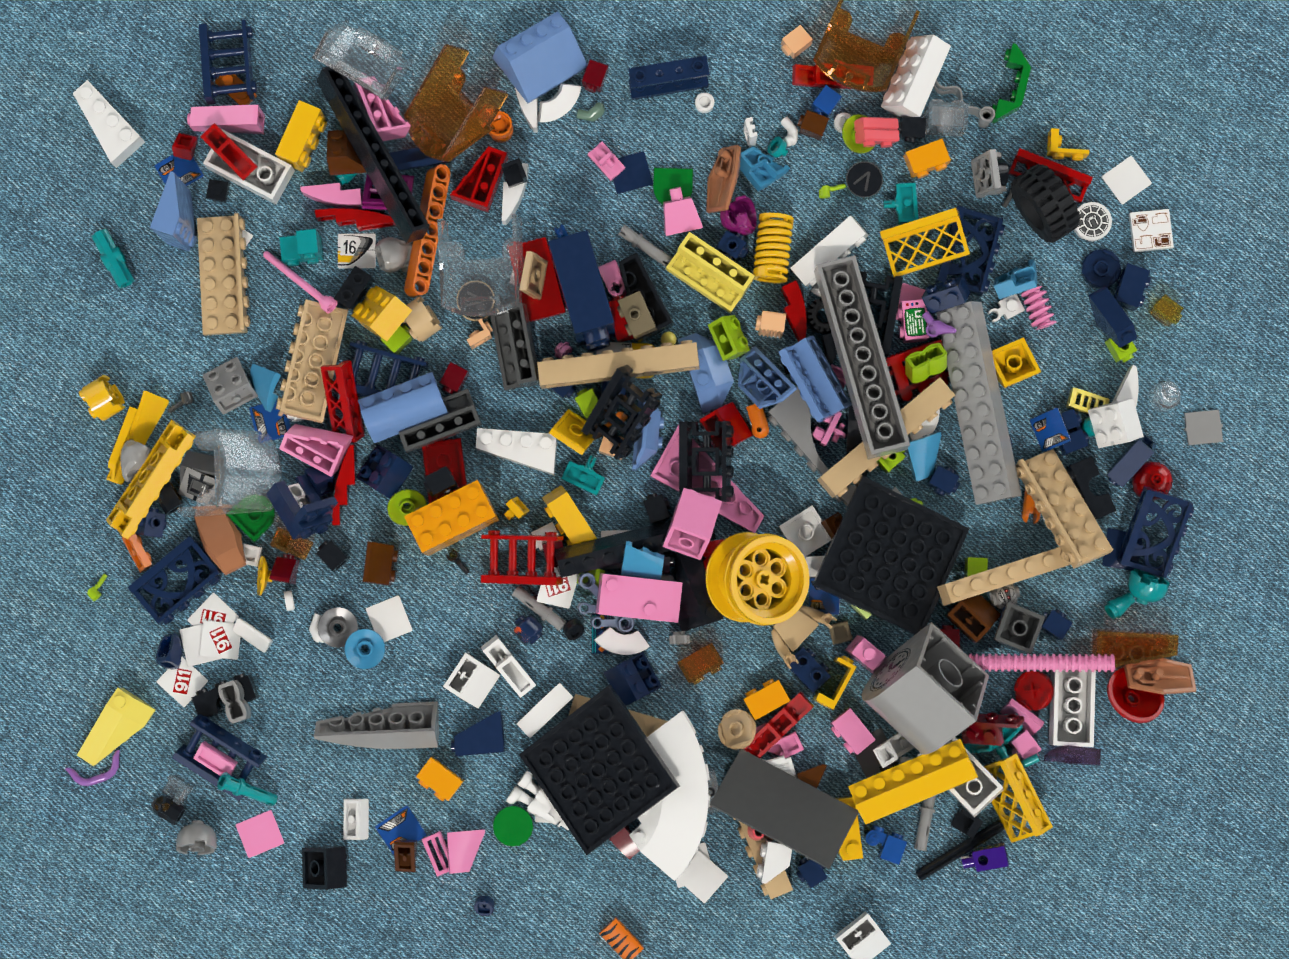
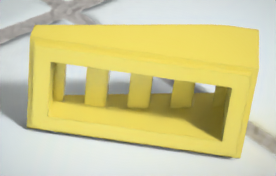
M1073 387L1070 390L1066 408L1089 414L1088 410L1090 409L1092 399L1095 400L1093 408L1098 407L1099 401L1103 402L1102 405L1109 404L1110 399ZM1077 395L1081 396L1079 405L1075 404ZM1086 397L1088 398L1086 407H1083L1084 398Z

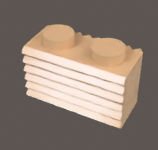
M762 310V314L757 316L755 325L758 335H763V337L770 336L771 338L774 336L780 339L785 328L786 313Z

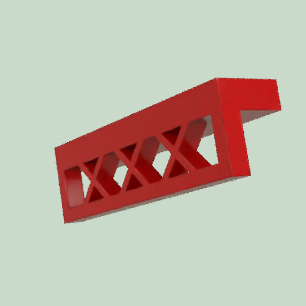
M1021 148L1016 152L1009 170V175L1018 177L1021 173L1014 171L1017 161L1025 164L1027 170L1034 165L1043 164L1049 167L1050 170H1053L1056 176H1059L1063 184L1068 188L1069 193L1073 196V200L1079 203L1082 202L1087 187L1093 179L1089 175ZM1075 184L1083 188L1080 195L1076 196L1071 193L1069 187Z
M351 360L343 361L338 365H322L320 368L332 431L339 433L341 426L346 430L347 435L353 436L351 443H355L365 435ZM328 371H335V381L329 377ZM333 389L339 393V400L332 396ZM337 407L343 412L342 419L336 415L335 410Z

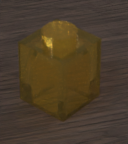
M1164 294L1159 298L1149 314L1169 327L1171 324L1176 325L1183 316L1180 313L1184 308Z

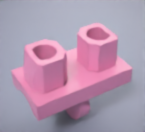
M603 141L587 154L610 181L625 169V166Z
M841 412L823 421L828 424L826 430L818 426L815 427L812 437L819 441V445L823 447L827 445L832 433L834 436L831 441L837 443L839 437L846 438L847 434L843 432L844 424L840 423L838 428H835L842 415Z

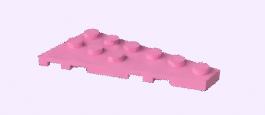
M679 425L650 477L678 492ZM692 438V448H701ZM699 452V472H715V462L706 452ZM692 476V488H703V476ZM711 476V488H722V476ZM731 481V486L734 488L733 498H731V502L721 503L718 514L755 533L764 515ZM699 492L715 498V492Z

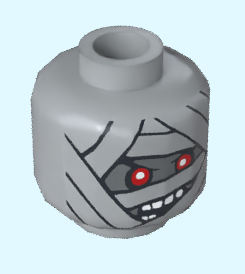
M1010 584L989 591V596L993 606L1003 609L1006 607L1007 602L1017 604V598H1020V591L1018 586Z

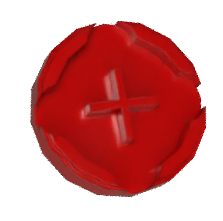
M1030 671L1022 673L1017 678L1014 685L1015 698L1027 710L1039 711L1044 709L1052 700L1054 687L1046 674L1040 671Z

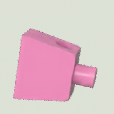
M681 187L669 189L671 200L663 202L665 235L669 236L703 228L692 198L690 196L683 198Z
M859 635L845 649L848 654L872 674L886 659V656L879 649Z

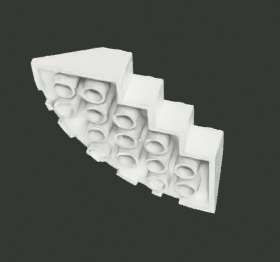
M684 711L678 713L647 737L680 787L638 818L641 824L629 835L640 852L674 881L685 872L691 864L690 861L694 854L700 848L699 844L701 838L705 835L708 824L706 820L711 798L708 794V780H710L708 765L705 764L702 754L704 750L702 745L699 746L695 736L696 731Z

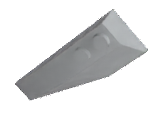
M438 701L396 703L387 709L381 710L378 707L369 713L361 714L360 711L346 718L338 716L316 721L314 739L335 744L375 749L437 748L439 740Z

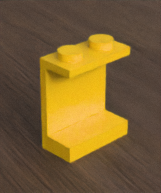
M844 655L841 658L835 657L834 662L847 668L832 698L830 699L816 692L812 699L834 710L856 669V666L853 665L854 661Z

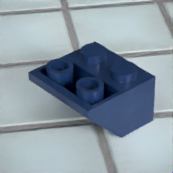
M377 444L364 466L361 467L356 478L390 499L399 491L413 466Z
M644 652L604 672L609 685L614 688L625 706L662 687Z

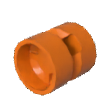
M497 111L488 117L487 128L492 140L498 143L510 140L514 132L510 116L505 112Z

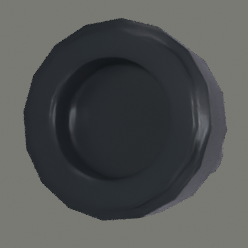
M576 618L570 619L563 627V633L569 640L578 639L584 632V626Z

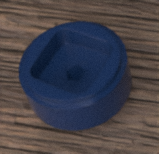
M479 896L475 900L474 910L477 914L488 916L493 913L495 902L491 897Z

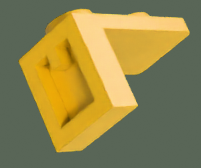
M1051 128L1048 132L1047 156H1052V159L1061 160L1064 157H1069L1074 161H1082L1089 155V150L1058 148L1062 144V135H1059V129Z

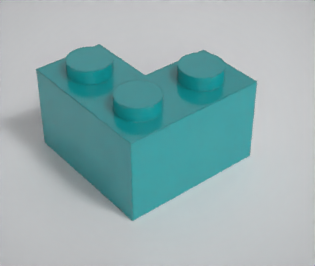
M316 229L296 231L295 236L279 237L281 259L287 266H298L301 262L317 264L319 260H324L322 237Z

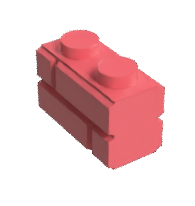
M861 117L855 120V143L863 144V147H874L875 144H880L881 148L892 147L893 143L899 141L898 119Z

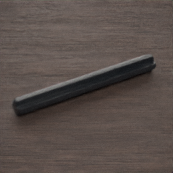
M1000 820L995 821L976 833L973 839L971 837L916 870V875L920 880L926 879L1005 829L1004 825Z

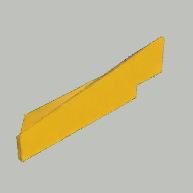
M144 390L138 409L129 406L108 462L110 471L106 480L119 485L124 483L125 480L122 476L120 454L124 443L131 439L145 445L169 404V400Z

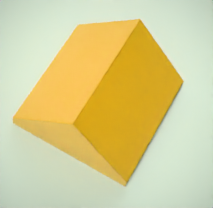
M1024 337L992 351L997 379L1004 388L1041 373Z

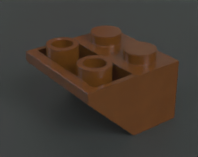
M979 594L958 601L944 616L960 629L971 642L977 643L990 630L1001 614Z

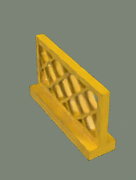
M957 208L880 231L894 278L895 276H903L970 255ZM957 222L958 231L955 236L945 232L949 224ZM932 229L941 232L936 242L926 238L928 232ZM943 234L953 238L948 249L938 244ZM913 235L922 238L917 248L907 244L909 238ZM924 240L934 244L929 255L919 250ZM956 240L963 244L964 252L956 254L950 251ZM898 241L903 244L898 254L890 250L889 243ZM905 246L915 250L910 261L900 256ZM936 246L946 251L942 259L937 260L931 257ZM917 252L927 257L924 264L919 266L913 263ZM898 258L908 262L905 270L897 272L895 267Z
M1017 753L983 766L989 773L993 774L992 776L996 780L998 777L1004 781V790L1001 792V798L996 797L992 804L1004 825L1011 843L1028 837L1042 835L1053 827ZM999 766H1001L1004 774L999 772ZM1009 784H1010V786H1011V788H1012V790H1013L1014 793H1012V792H1010L1009 790H1007ZM1006 796L1013 799L1012 805L1005 802ZM1017 803L1020 804L1022 811L1017 809ZM1004 807L1011 811L1010 817L1004 813ZM1015 814L1022 818L1021 824L1014 820ZM1027 821H1028V823H1029V825H1030V827H1031L1032 830H1030L1029 828L1026 827V822H1027ZM1013 826L1020 829L1018 836L1015 835L1012 829Z

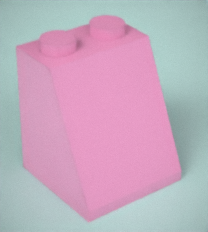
M683 488L663 547L701 560L711 539L722 501L712 496L698 493L695 490Z

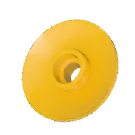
M261 556L259 560L257 576L258 596L263 594L267 583L272 582L269 579L272 570L268 569L265 556Z

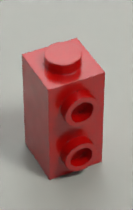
M623 295L613 297L612 301L608 302L615 324L616 338L619 343L635 339L633 335L629 336L625 325L628 324L626 318H621L617 307L620 306L618 300L624 298Z

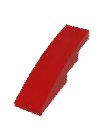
M795 64L792 69V85L824 88L827 85L830 88L872 89L874 85V69L839 64L836 66Z
M345 208L315 210V217L318 222L336 219L338 226L356 224L359 231L396 226L391 216L372 211Z
M354 445L349 446L337 478L334 497L338 504L333 509L332 526H340V506H348L347 486H355Z
M800 691L755 734L754 740L743 750L761 758L814 705Z

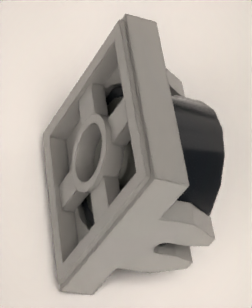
M990 149L971 160L976 198L1002 194V192L1007 191L1006 184L1009 178V169L1006 161L1002 159L1000 152H996V149Z

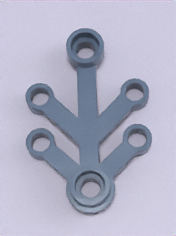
M589 572L581 573L578 577V584L584 589H589L597 598L598 587L595 585V577ZM587 576L588 582L583 583V578ZM580 602L577 605V610L584 615L596 613V604ZM582 605L587 606L585 611H581ZM593 616L590 619V624L595 629L616 627L619 632L628 633L634 627V619L613 616L615 619H602L599 616ZM599 619V624L595 626L594 621ZM626 619V625L622 626L621 621Z

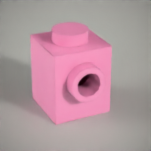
M1022 730L1009 742L1013 748L1011 753H1017L1021 760L1036 753L1039 756L1038 752L1042 750L1027 730Z

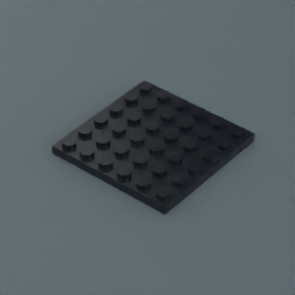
M862 476L812 585L915 635L927 626L940 597L937 587L946 583L969 528Z
M611 685L605 687L519 754L586 855L596 850L680 787Z

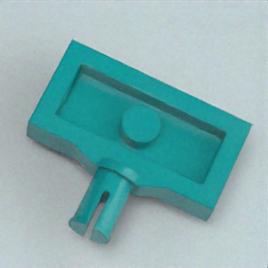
M916 183L896 184L895 200H883V208L896 209L898 224L918 220Z
M589 455L586 465H578L569 461L561 477L562 480L595 496L598 495L605 481V477L597 474L592 469L597 458H593L591 455Z

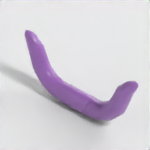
M120 750L114 753L112 766L105 773L91 778H82L71 768H65V770L81 786L101 783L116 774L119 768Z

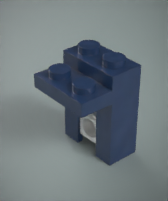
M306 474L296 477L297 483L287 486L285 481L274 483L266 493L293 540L299 538L306 539L312 534L326 532L328 526L333 521L330 514L333 513L334 507L338 504L335 497L321 500Z

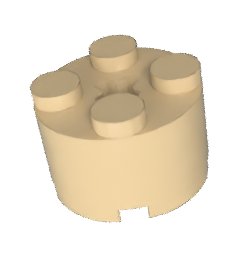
M421 296L407 304L412 311L403 321V323L406 322L410 327L408 329L410 335L419 342L425 341L442 329V326L439 325V319L429 305L425 306L423 304L425 300Z

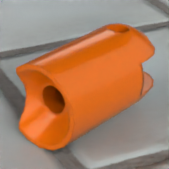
M755 404L746 407L752 424V434L756 438H765L769 433V426L764 409H759Z
M1025 490L1022 519L1027 523L1029 514H1033V524L1040 520L1041 512L1037 511L1034 500Z

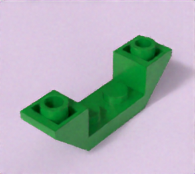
M1015 43L1012 44L1010 49H1006L1004 60L1007 61L1006 68L1018 70L1014 82L1017 83L1016 90H1012L1010 101L999 99L996 105H992L995 111L992 123H997L1016 112L1023 103L1031 66Z

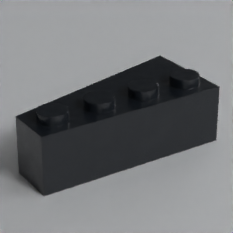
M637 252L619 261L627 296L638 291L642 293L657 327V330L637 338L638 342L641 343L675 325Z

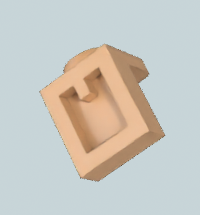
M482 318L478 319V322L483 330L472 332L469 335L470 338L467 339L472 350L492 339L490 333L493 330L488 321L483 322Z

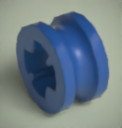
M563 224L560 225V228H554L557 238L568 236Z

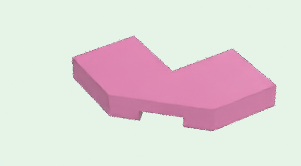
M764 723V724H762V725L756 727V733H757L766 723ZM795 731L782 737L768 752L779 756L784 755L785 758H788L803 751L804 748Z

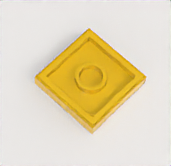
M570 409L564 413L549 432V434L581 455L585 453L594 441L591 434L586 436L581 431L586 420Z

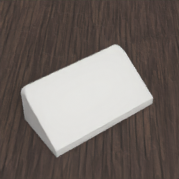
M242 618L236 620L233 632L265 653L273 643V640Z
M344 799L343 839H368L369 800Z

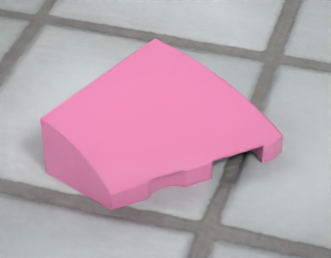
M485 830L447 833L449 874L470 872Z

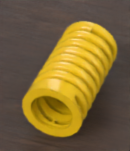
M761 213L758 218L760 223L758 224L759 231L757 232L758 238L756 239L757 246L755 247L756 254L753 264L755 267L753 269L754 280L765 283H786L787 278L784 275L788 274V269L785 267L789 265L787 259L790 258L788 252L791 250L789 244L792 242L789 237L792 236V231L790 230L793 229L794 218L781 213ZM770 218H782L783 220H776Z

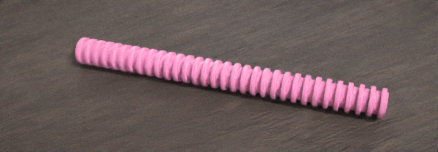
M969 654V657L979 667L989 672L991 670H995V672H998V670H1001V672H1004V670L1008 672L1014 670V672H1017V670H1020V672H1023V670H1027V672H1030V670H1033V672H1036V670L1043 672V670H1046V672H1049V670L1053 672L1059 670V672H1062V670H1065V672H1068V670H1072V672H1075V670H1078V672H1081V670H1085V672H1088V670H1091V672H1094V670H1098V672H1101V670H1104V672L1111 670V672H1114L1115 670L1114 654H1111V656H1107V654H1104V656H1101V654H1098V656H1094V654H1091V656H1088V654H1085V656H1081V654H1078V656H1075V654H1072V656H1068V654H1065V656H1062V654H1059V656H1055V654H1052V656H1049V654H1046V656L1039 654V656H1036V654H1033V656H1030V654L1023 656V654H1020V656H1017V654H1014V656L1007 654V656H1004V654H1001V656H998V654L991 656V654H988V656H985V654H982V656L975 654V656H972V654Z

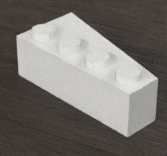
M88 80L73 92L108 159L116 168L145 143L139 134Z
M849 216L790 269L805 286L811 285L813 287L817 284L814 273L817 264L848 257L851 254L850 251L866 241L865 238L869 235L854 217Z
M477 428V451L555 476L558 439L551 434Z

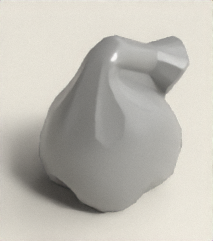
M394 237L381 239L375 245V254L380 269L389 273L397 272L400 269L402 272H407L413 244H406L404 240Z
M131 439L124 443L120 454L122 476L127 482L132 481L152 450Z

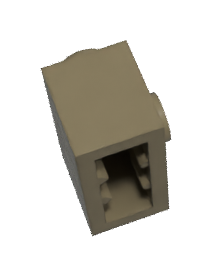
M640 291L618 300L620 306L617 307L621 318H626L628 324L625 325L629 336L633 335L637 339L657 330Z

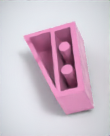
M369 78L355 81L353 89L382 141L405 138L411 125L400 116V111L397 107H393L388 100L387 94L376 80Z
M294 424L285 433L279 449L332 477L340 469L353 436Z

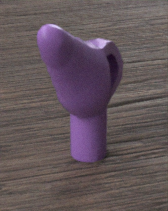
M929 311L922 315L928 324L926 333L930 337H937L941 334H953L957 331L954 327L940 320H934Z

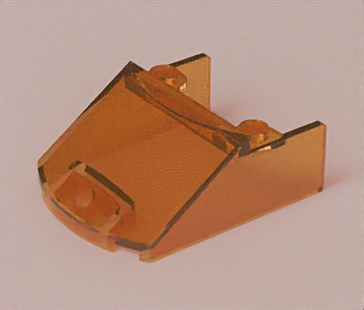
M839 0L813 61L822 72L843 86L864 92L886 91L920 11L916 10L906 36L901 33H892L887 38L883 47L848 32L852 24V16L848 11L841 9L845 0Z
M445 44L404 114V119L408 120V123L411 125L408 132L416 146L427 156L445 162H450L495 129L491 123L508 97L506 91L485 86L473 104L461 91L466 81L465 73L461 66L467 58L469 51L449 44Z

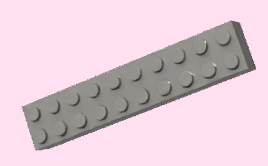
M856 256L817 264L814 270L867 458L869 460L905 451L910 446L909 438Z
M969 301L936 312L938 320L957 330L953 334H941L943 348L947 351V367L952 392L955 394L954 401L976 505L988 504L1022 496L982 302Z

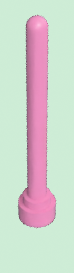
M269 251L263 253V257L319 301L321 309L327 314L336 308L338 302L333 297L321 294Z

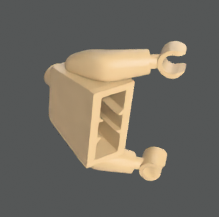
M802 605L792 617L772 626L771 635L773 643L789 669H792L790 666L792 662L799 663L791 652H794L817 628L818 623L825 624L831 629L830 621H837L833 615L825 614L812 607Z

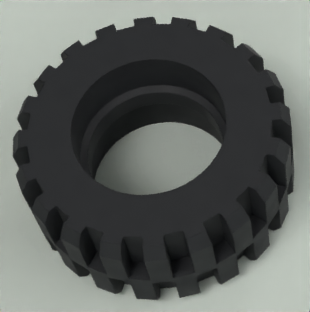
M1043 164L1034 165L1012 181L1010 190L1016 207L1034 233L1038 234L1045 242L1054 243L1078 227L1080 213L1077 210V204L1067 190L1066 185L1062 183L1059 176H1056L1055 172L1050 170L1049 167Z

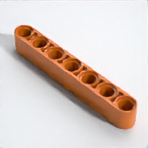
M444 164L430 168L426 173L420 209L430 227L429 234L426 232L423 239L413 241L404 286L405 293L409 297L424 295L429 290L451 176L450 169ZM422 246H424L426 253L423 252ZM415 283L418 285V291L415 289Z

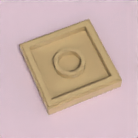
M526 252L520 291L533 299H541L548 261L534 252Z

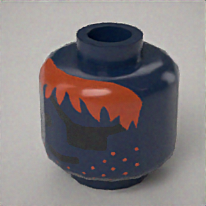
M522 615L514 622L517 625L514 628V633L524 644L530 643L532 645L543 635V626L533 615L527 617Z

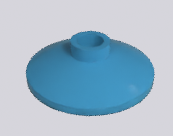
M360 629L348 637L345 643V655L353 666L360 669H369L378 665L383 659L385 644L377 632L370 629ZM362 645L369 647L367 652L361 651Z

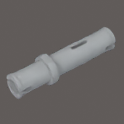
M624 225L620 230L621 232L618 233L619 236L630 242L632 247L639 248L665 266V268L673 258L643 238V234L636 233L627 225Z
M520 585L513 592L512 596L542 617V621H547L558 631L566 624L567 621L553 612V608H548L543 603L537 602V599Z
M936 795L923 800L922 806L919 807L921 813L914 849L927 851L932 815L936 810L934 809Z

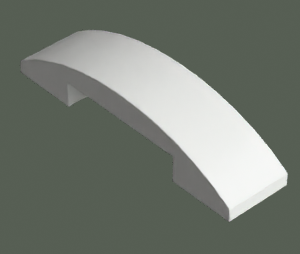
M897 733L873 749V752L882 768H884L915 747Z

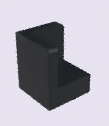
M520 158L501 164L509 188L528 182Z
M959 808L950 825L973 839L983 821L977 817L974 818L969 812Z

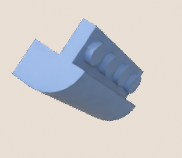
M814 335L806 337L793 346L783 348L778 352L781 356V362L790 372L791 380L800 390L801 398L806 401L810 408L811 416L817 422L819 421L820 423L852 405Z
M433 372L358 400L361 415L374 443L448 414Z

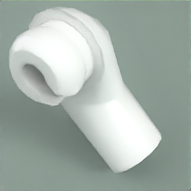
M785 117L781 121V125L787 130V136L784 137V140L787 142L788 147L794 146L798 141V128L788 117Z
M314 613L309 631L315 642L324 643L318 634V622L322 615Z

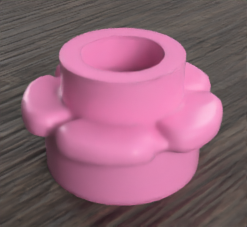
M561 342L555 347V357L562 359V356L572 352L568 342L564 344Z

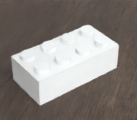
M934 34L911 37L906 44L903 56L899 60L896 73L891 78V84L883 97L881 107L897 118L920 117L951 46Z
M222 129L253 161L257 168L247 178L242 180L212 149L203 162L205 167L256 195L277 204L295 172L292 165Z
M1051 670L1050 680L1054 689L1050 702L1049 745L1094 747L1096 670L1094 672H1091V670H1088V672H1085V670H1081V672H1078V670H1075V672H1072V670H1068V672L1056 670L1053 672Z
M954 737L953 739H951V740H950L949 742H947L946 744H949V743H951V742H953V741H956V740H958V739H957L956 737ZM966 749L978 778L949 789V792L975 818L1004 788Z

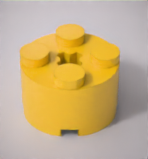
M106 375L98 377L79 391L82 400L87 402L90 407L88 408L90 415L94 419L98 417L103 421L126 408V406H123L125 400L115 384L110 385L108 381L111 379Z

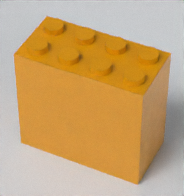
M478 480L404 516L421 552L427 556L500 521L482 484Z

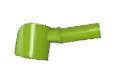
M845 183L836 186H822L819 189V198H830V192L846 188Z
M103 574L97 584L87 592L93 601H96L102 595L98 589L108 577L106 574Z

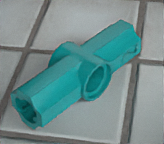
M108 229L95 232L91 237L101 254L100 258L103 264L111 272L118 287L121 289L131 285L135 281L134 277L125 263L126 259L122 251L116 246Z

